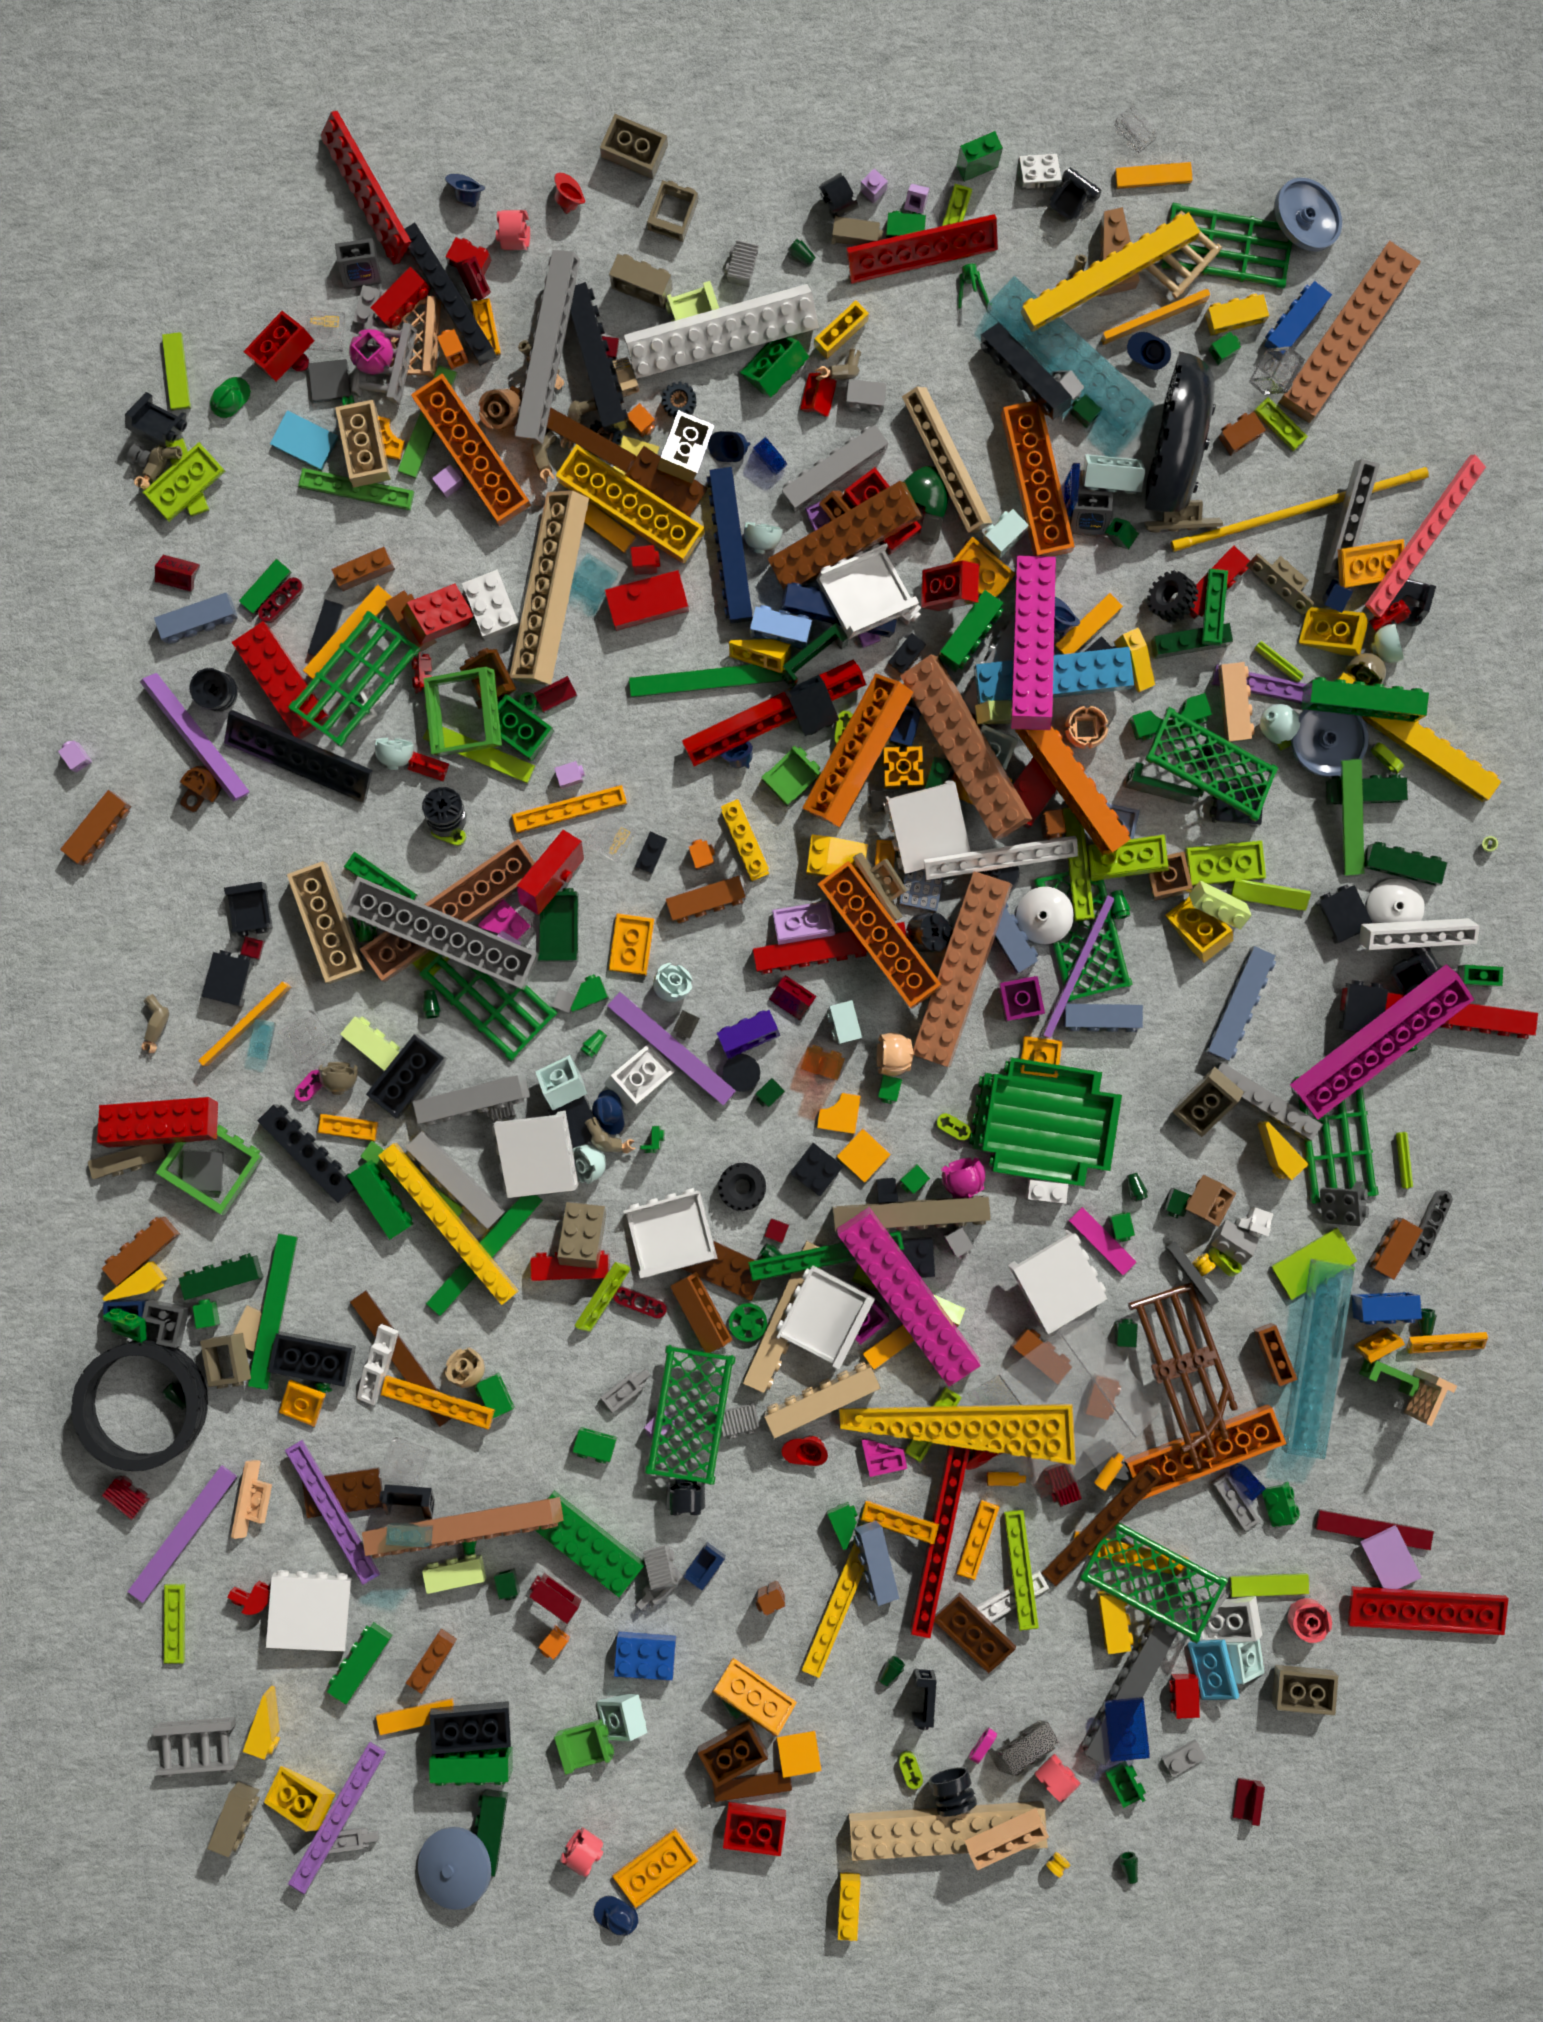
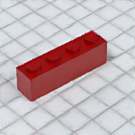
M1233 545L1211 569L1228 571V590L1236 582L1234 580L1237 574L1242 576L1248 569L1246 565L1250 560ZM1208 572L1196 584L1198 600L1193 602L1195 604L1194 609H1189L1191 612L1189 615L1194 619L1198 615L1204 616Z
M601 1250L598 1269L560 1265L557 1258L558 1252H554L555 1255L547 1256V1252L535 1253V1256L531 1257V1281L605 1278L610 1270L609 1253H605V1250Z

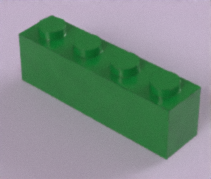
M370 1160L347 1176L390 1240L414 1223L410 1213L402 1207L400 1198L391 1190L389 1181L381 1175L379 1166Z
M375 1622L370 1627L366 1625L360 1634L363 1637L360 1643H354L349 1651L352 1655L349 1659L344 1658L338 1667L341 1669L338 1676L334 1674L328 1682L330 1688L327 1693L347 1705L393 1635Z

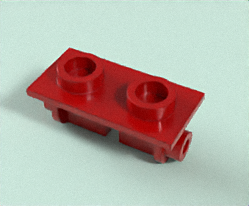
M1400 600L1385 610L1381 617L1374 616L1369 622L1377 632L1380 628L1392 624V620H1395L1397 624L1409 618L1408 615L1411 614V611L1405 602Z
M420 652L416 657L412 658L411 662L415 677L412 679L415 694L425 689L424 678L432 677V675H425V672H432L431 658L429 654H422L421 657Z
M413 752L412 757L408 761L409 766L407 770L444 782L450 764Z

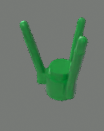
M970 263L962 266V274H959L958 308L961 309L964 281L967 284H972L974 292H977V281L988 309H991L976 264Z
M351 916L358 942L374 940V936H377V927L373 926L371 929V926H365V922L360 920L361 926H358L357 919Z

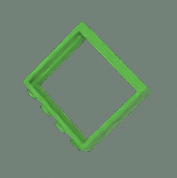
M482 667L424 678L425 689H423L426 698L425 711L428 717L427 730L429 732V746L431 747L432 755L445 756L502 746L494 669ZM479 678L486 741L445 748L438 686Z
M218 1125L217 1135L252 1157L221 1204L168 1171L186 1142H176L156 1173L214 1211L225 1215L263 1159V1156L259 1155L261 1151L251 1145L248 1148L243 1144V1139L237 1135L231 1137L227 1134L229 1130Z

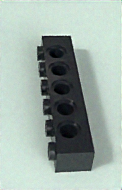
M273 1104L257 1121L337 1203H341L356 1189L347 1176L350 1173L346 1174L342 1170L343 1166L336 1159L332 1160L328 1156L329 1152L322 1145L319 1147L314 1142L316 1139L311 1133H305L301 1129L302 1124L297 1119H292L288 1115L289 1111L283 1105ZM282 1119L286 1122L284 1130L278 1127V1123ZM294 1133H297L300 1137L297 1144L293 1143L291 1139ZM307 1147H311L313 1150V1155L310 1158L305 1155ZM321 1160L327 1165L325 1171H321L318 1168ZM334 1174L340 1177L338 1185L332 1183V1176Z

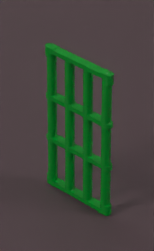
M1172 203L1169 223L1175 217V213L1183 211L1186 214L1189 212L1193 216L1211 218L1210 229L1198 227L1211 241H1213V238L1246 243L1244 253L1220 250L1215 256L1243 261L1241 272L1209 267L1207 265L1201 272L1202 275L1206 276L1208 274L1238 279L1240 282L1249 281L1285 289L1292 242L1289 239L1287 242L1252 236L1253 226L1281 230L1277 221ZM1216 219L1249 225L1247 235L1214 230ZM1188 244L1197 254L1206 256L1210 252L1207 247ZM1250 244L1286 250L1285 259L1279 260L1249 255ZM1163 259L1161 268L1169 270L1173 268ZM1178 261L1190 272L1197 266V264ZM1247 262L1283 268L1282 277L1280 279L1246 273Z
M370 611L364 614L362 621L347 639L340 643L337 651L323 668L316 672L313 680L298 698L288 706L290 711L299 715L340 747L344 745L347 737L365 715L370 713V709L388 687L395 683L394 680L414 656L416 657L421 651L418 646L382 622ZM374 621L380 628L358 654L349 647L368 624ZM388 631L395 639L373 665L364 658ZM403 642L410 648L391 673L388 676L379 669ZM347 652L354 659L337 680L332 683L325 676L344 653ZM362 663L369 670L352 691L347 694L340 687L358 665ZM377 674L384 681L368 701L362 705L355 698L373 676ZM320 682H324L330 688L309 714L305 715L299 708ZM335 693H339L345 699L324 725L320 726L314 719ZM352 703L360 710L336 738L328 731Z
M438 954L419 974L420 977L425 981L427 980L450 1002L452 1007H456L478 1028L477 1031L482 1032L493 1042L510 1062L558 1013L553 1007L550 1008L527 984L524 990L517 988L509 995L488 974L472 967L469 968L477 975L468 983L442 958L444 955ZM436 963L463 988L456 997L429 972ZM480 978L505 1001L498 1009L472 987ZM520 991L525 993L548 1015L541 1024L513 999ZM466 992L491 1014L485 1023L480 1021L459 1001ZM507 1005L514 1009L535 1029L528 1038L500 1013ZM494 1018L522 1043L515 1052L487 1027Z
M1363 1086L1355 1091L1358 1112L1347 1113L1344 1099L1338 1104V1115L1328 1116V1113H1326L1318 1120L1315 1117L1313 1118L1316 1121H1321V1124H1323L1322 1134L1325 1155L1314 1156L1312 1141L1304 1139L1305 1161L1309 1164L1310 1200L1313 1204L1320 1203L1315 1160L1326 1159L1330 1188H1338L1334 1158L1345 1157L1349 1189H1352L1356 1182L1353 1155L1364 1154L1369 1189L1368 1196L1379 1195L1378 1186H1376L1372 1160L1373 1149H1371L1367 1123L1368 1111L1365 1108ZM1298 1097L1300 1111L1308 1115V1109ZM1359 1116L1363 1150L1352 1151L1347 1117ZM1340 1118L1344 1152L1333 1154L1329 1120Z

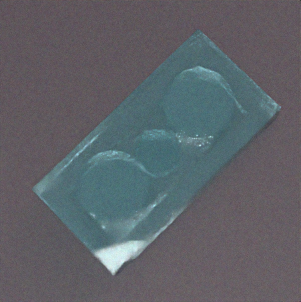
M255 1019L248 1052L249 1057L268 1060L276 1026L275 1022Z

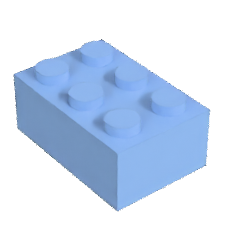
M764 605L755 607L750 627L751 637L775 639L799 649L807 647L812 620H809L808 616L801 614L793 616L785 610L776 612L772 611L771 607Z

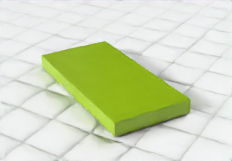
M198 442L142 493L170 522L226 471Z
M1165 834L1130 839L1113 853L1102 855L1095 844L1088 845L1091 881L1169 870Z
M1262 840L1185 849L1192 886H1196L1199 881L1207 884L1234 882L1235 878L1248 881L1266 879Z
M1336 1227L1273 1264L1271 1268L1289 1299L1293 1300L1357 1262V1259L1340 1230Z

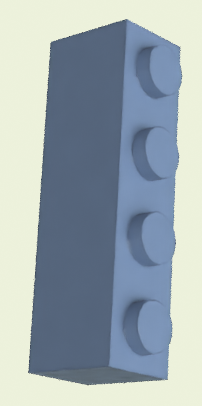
M223 593L154 617L161 639L166 643L173 644L178 642L179 638L196 636L197 632L213 630L219 624H230L238 616L231 596Z
M1006 903L995 939L1017 974L1038 961V953L1034 947L1030 948L1027 941L1029 939L1027 935L1017 927V924H1019L1014 914H1009L1007 910L1009 906Z
M1066 1004L1063 1010V1027L1068 1028V1031H1080V1028H1087V1031L1098 1032L1099 1028H1107V1032H1118V1028H1126V1032H1137V1028H1143V1005Z
M873 1521L854 1528L856 1534L854 1541L860 1550L858 1558L861 1565L864 1566L865 1571L862 1574L865 1582L868 1583L869 1589L867 1594L870 1601L880 1606L900 1599L882 1526L877 1521Z

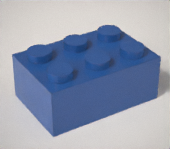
M1397 1292L1352 1295L1353 1318L1358 1319L1360 1323L1374 1325L1377 1324L1376 1321L1385 1324H1394L1396 1320L1403 1321L1404 1323H1414L1415 1319H1422L1421 1298L1418 1294Z
M618 1632L614 1676L673 1681L676 1635Z

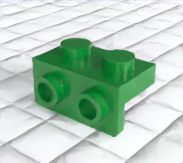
M652 1126V1144L640 1145V1149H644V1153H657V1149H661V1141H665V1130H661V1126Z
M117 1308L103 1315V1320L111 1323V1332L140 1343L146 1340V1323L144 1318Z
M1289 1482L1263 1488L1261 1492L1271 1526L1279 1527L1295 1524L1300 1517V1510L1295 1505L1294 1490L1290 1487Z
M1125 1760L1105 1770L1123 1808L1139 1800L1142 1803L1146 1801L1143 1796L1146 1794L1142 1783L1137 1784L1134 1778L1138 1775L1133 1765L1128 1766Z

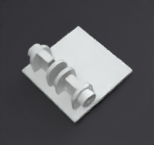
M1057 154L1019 156L1023 177L1022 188H1035L1036 184L1038 189L1040 188V183H1042V188H1045V184L1046 187H1056L1062 182Z

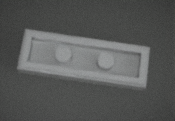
M1225 1472L1212 1481L1213 1486L1244 1532L1260 1522V1519L1229 1472Z

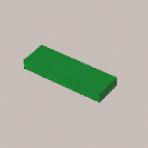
M275 559L242 596L239 602L255 615L259 608L292 572L278 559Z

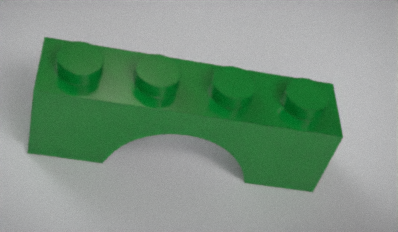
M1203 693L1187 698L1183 702V709L1180 714L1197 724L1207 722V718L1212 713L1206 694ZM1151 710L1132 715L1129 720L1135 739H1142V742L1152 739L1153 735L1157 734L1163 719L1157 717ZM1169 719L1166 725H1174L1173 719ZM1182 725L1180 727V730L1186 729L1188 727Z

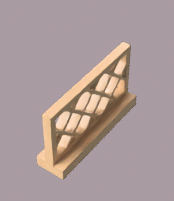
M435 296L421 299L415 305V308L401 320V322L408 323L405 319L414 312L418 318L411 325L415 327L420 321L424 323V330L416 334L414 343L415 345L421 340L423 348L418 353L413 349L416 355L410 360V369H408L407 375L434 377L436 373L438 357L437 336H439L441 302ZM420 304H426L425 311L419 316L415 309ZM391 337L393 349H396V345L400 341L399 338ZM393 357L389 367L394 366L395 357ZM419 358L422 361V369H413L411 365Z
M1416 1368L1413 1375L1419 1377L1420 1387L1417 1393L1410 1397L1404 1413L1432 1426L1447 1391L1454 1393L1457 1385Z

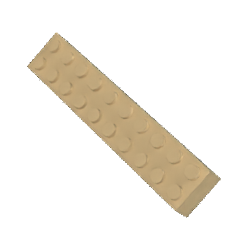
M574 491L547 492L510 671L511 679L524 684L551 685L589 501L588 497Z
M1042 1801L976 1805L970 1811L950 1817L940 1816L937 1808L849 1814L852 1861L969 1853L965 1840L1034 1808H1037L1046 1827L1045 1807ZM1047 1839L1025 1849L1048 1848Z

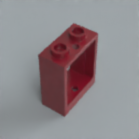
M545 1572L541 1577L537 1576L529 1588L531 1590L529 1595L531 1599L566 1624L569 1623L582 1601L581 1598Z

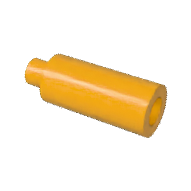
M1119 1452L1115 1458L1111 1457L1094 1483L1106 1491L1122 1468L1123 1464L1121 1462L1125 1457Z
M987 1472V1486H1019V1483H1026V1475H1019V1472Z

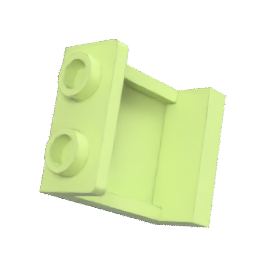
M710 281L703 283L702 288L675 297H671V294L667 295L668 302H665L668 314L672 313L673 316L671 322L719 309Z

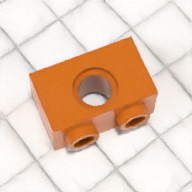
M455 329L445 330L437 336L451 370L469 363Z

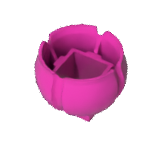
M364 329L358 332L359 335L353 337L349 345V356L353 365H356L359 371L366 374L375 375L384 372V367H389L393 359V347L390 340L385 338L384 333L375 329ZM372 338L380 348L366 359L359 349Z
M971 1157L959 1159L949 1163V1167L943 1166L941 1168L942 1183L946 1190L952 1194L953 1198H970L984 1190L985 1169L979 1158L975 1157L973 1161Z

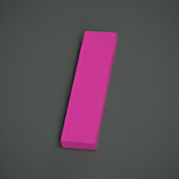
M1083 1207L1068 1220L1122 1275L1136 1263L1126 1250Z

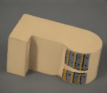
M628 357L613 361L623 397L638 393L639 386Z

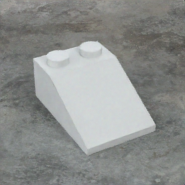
M649 1043L615 1071L604 1084L618 1094L621 1103L630 1112L676 1070Z
M1256 1596L1225 1599L1219 1607V1612L1216 1616L1210 1615L1201 1634L1200 1641L1225 1639V1642L1257 1641L1262 1636ZM1197 1608L1194 1611L1195 1618L1200 1617L1199 1608ZM1201 1619L1196 1620L1197 1630L1202 1622Z

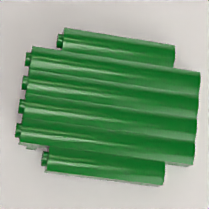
M1010 1057L1009 1061H1005L1004 1072H1007L1006 1076L984 1073L983 1076L979 1077L978 1087L981 1088L980 1095L976 1096L975 1106L978 1107L977 1114H973L972 1125L975 1126L974 1133L970 1134L969 1144L972 1145V1149L994 1152V1156H990L989 1167H992L991 1171L1084 1187L1087 1168L1111 1171L1122 1095L1100 1091L1102 1072ZM1025 1065L1024 1071L1054 1074L1055 1071H1058V1076L1054 1078L1021 1073L1020 1067Z

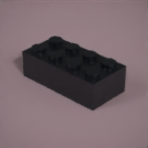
M414 1034L366 1095L394 1118H400L448 1058L421 1036Z
M280 1331L275 1335L268 1372L345 1387L350 1381L356 1346Z
M509 1701L431 1708L432 1754L511 1747Z

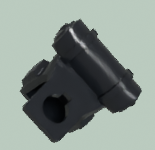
M1070 167L1064 171L1062 175L1064 184L1061 188L1055 190L1050 198L1049 206L1059 215L1073 222L1074 219L1077 220L1080 217L1088 200L1094 203L1100 198L1102 189Z
M1413 947L1411 949L1414 954L1413 956L1393 965L1391 974L1405 995L1442 968L1432 954L1430 947Z

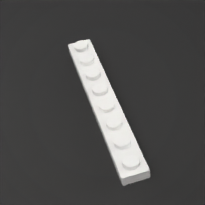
M1076 836L924 859L926 880L973 873L974 871L980 872L1078 856Z

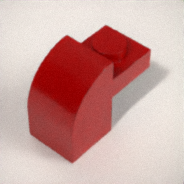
M258 1581L251 1593L234 1587L230 1590L227 1598L231 1599V1602L235 1605L244 1606L242 1614H257L269 1604L271 1586Z

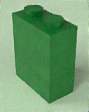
M996 131L960 146L956 166L964 182L998 168L1003 147Z

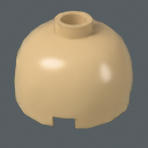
M466 1347L467 1349L464 1350L461 1348L456 1350L446 1362V1377L450 1382L459 1387H472L480 1382L484 1376V1360L478 1352L470 1347Z

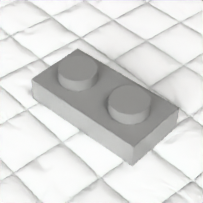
M362 286L353 319L354 324L364 326L368 321V317H372L375 320L376 313L370 307L382 296L380 289Z
M1196 1739L1166 1755L1162 1760L1172 1777H1175L1206 1759V1756Z

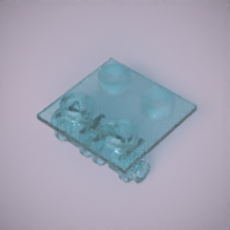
M587 552L574 572L571 587L599 605L606 594L605 589L611 587L619 572Z

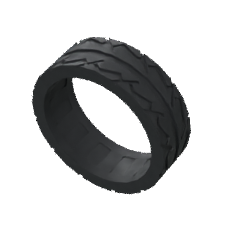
M144 1340L141 1343L132 1341L105 1351L93 1359L83 1370V1374L80 1375L74 1387L72 1396V1422L82 1445L94 1458L114 1469L131 1472L146 1471L172 1460L187 1450L196 1440L197 1435H199L205 1424L207 1416L208 1390L204 1377L195 1362L179 1348L156 1344V1340ZM144 1356L155 1359L166 1365L176 1375L182 1385L186 1398L185 1421L179 1435L165 1450L154 1453H137L126 1450L115 1444L100 1426L95 1406L97 1388L107 1369L122 1357Z

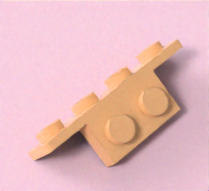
M259 1460L245 1462L231 1538L246 1537L249 1521L265 1523L272 1484L257 1480L261 1463Z

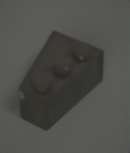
M1039 1720L1020 1731V1735L1011 1742L1009 1738L1003 1741L1005 1745L999 1749L994 1750L993 1747L989 1749L988 1753L1000 1772L1018 1776L1024 1772V1768L1029 1764L1037 1763L1040 1760L1039 1757L1044 1753L1052 1752L1055 1749V1745L1060 1742L1048 1722Z

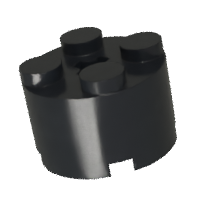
M841 172L819 186L820 196L825 204L828 203L829 212L834 220L835 216L843 217L859 208L857 200L853 201L854 193Z
M939 913L916 915L910 919L906 929L909 935L907 939L917 952L943 950L948 945L953 933V929L949 926L946 918Z
M685 1479L675 1480V1484L672 1485L671 1481L666 1484V1505L670 1515L678 1516L682 1513L700 1515L701 1510L705 1508V1483L697 1484V1481Z

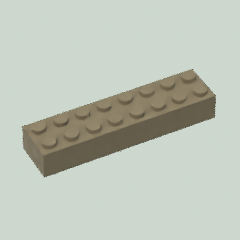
M985 1195L972 1196L970 1198H942L832 1206L835 1232H838V1227L868 1207L872 1209L887 1231L893 1227H896L897 1231L909 1230L908 1226H915L916 1229H927L928 1225L944 1228L947 1227L948 1223H953L955 1226H967V1222H973L974 1225H984L986 1221L991 1220L989 1197Z

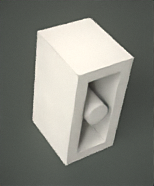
M1027 1179L1026 1199L1057 1203L1067 1202L1068 1184Z

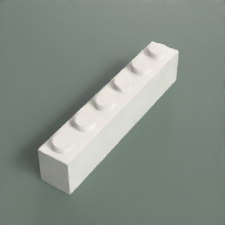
M1469 918L1361 924L1359 943L1368 950L1477 944L1480 925Z

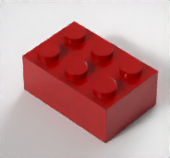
M282 310L243 352L259 369L277 382L315 340L303 326Z
M961 560L922 570L921 608L942 611L978 603L979 564Z
M455 583L407 602L401 611L420 645L468 626L474 617Z
M728 1802L723 1849L781 1856L786 1810Z

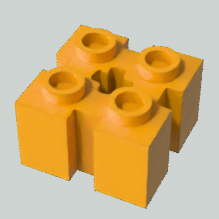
M922 746L907 747L905 752H899V747L883 748V766H888V770L883 773L884 789H899L900 784H907V788L923 787V769L918 770V765H921L923 762ZM901 764H905V767L908 768L905 772L898 769Z

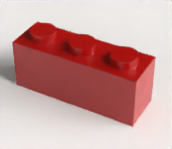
M409 267L370 308L392 329L399 325L402 318L407 313H410L421 299L428 295L431 288Z

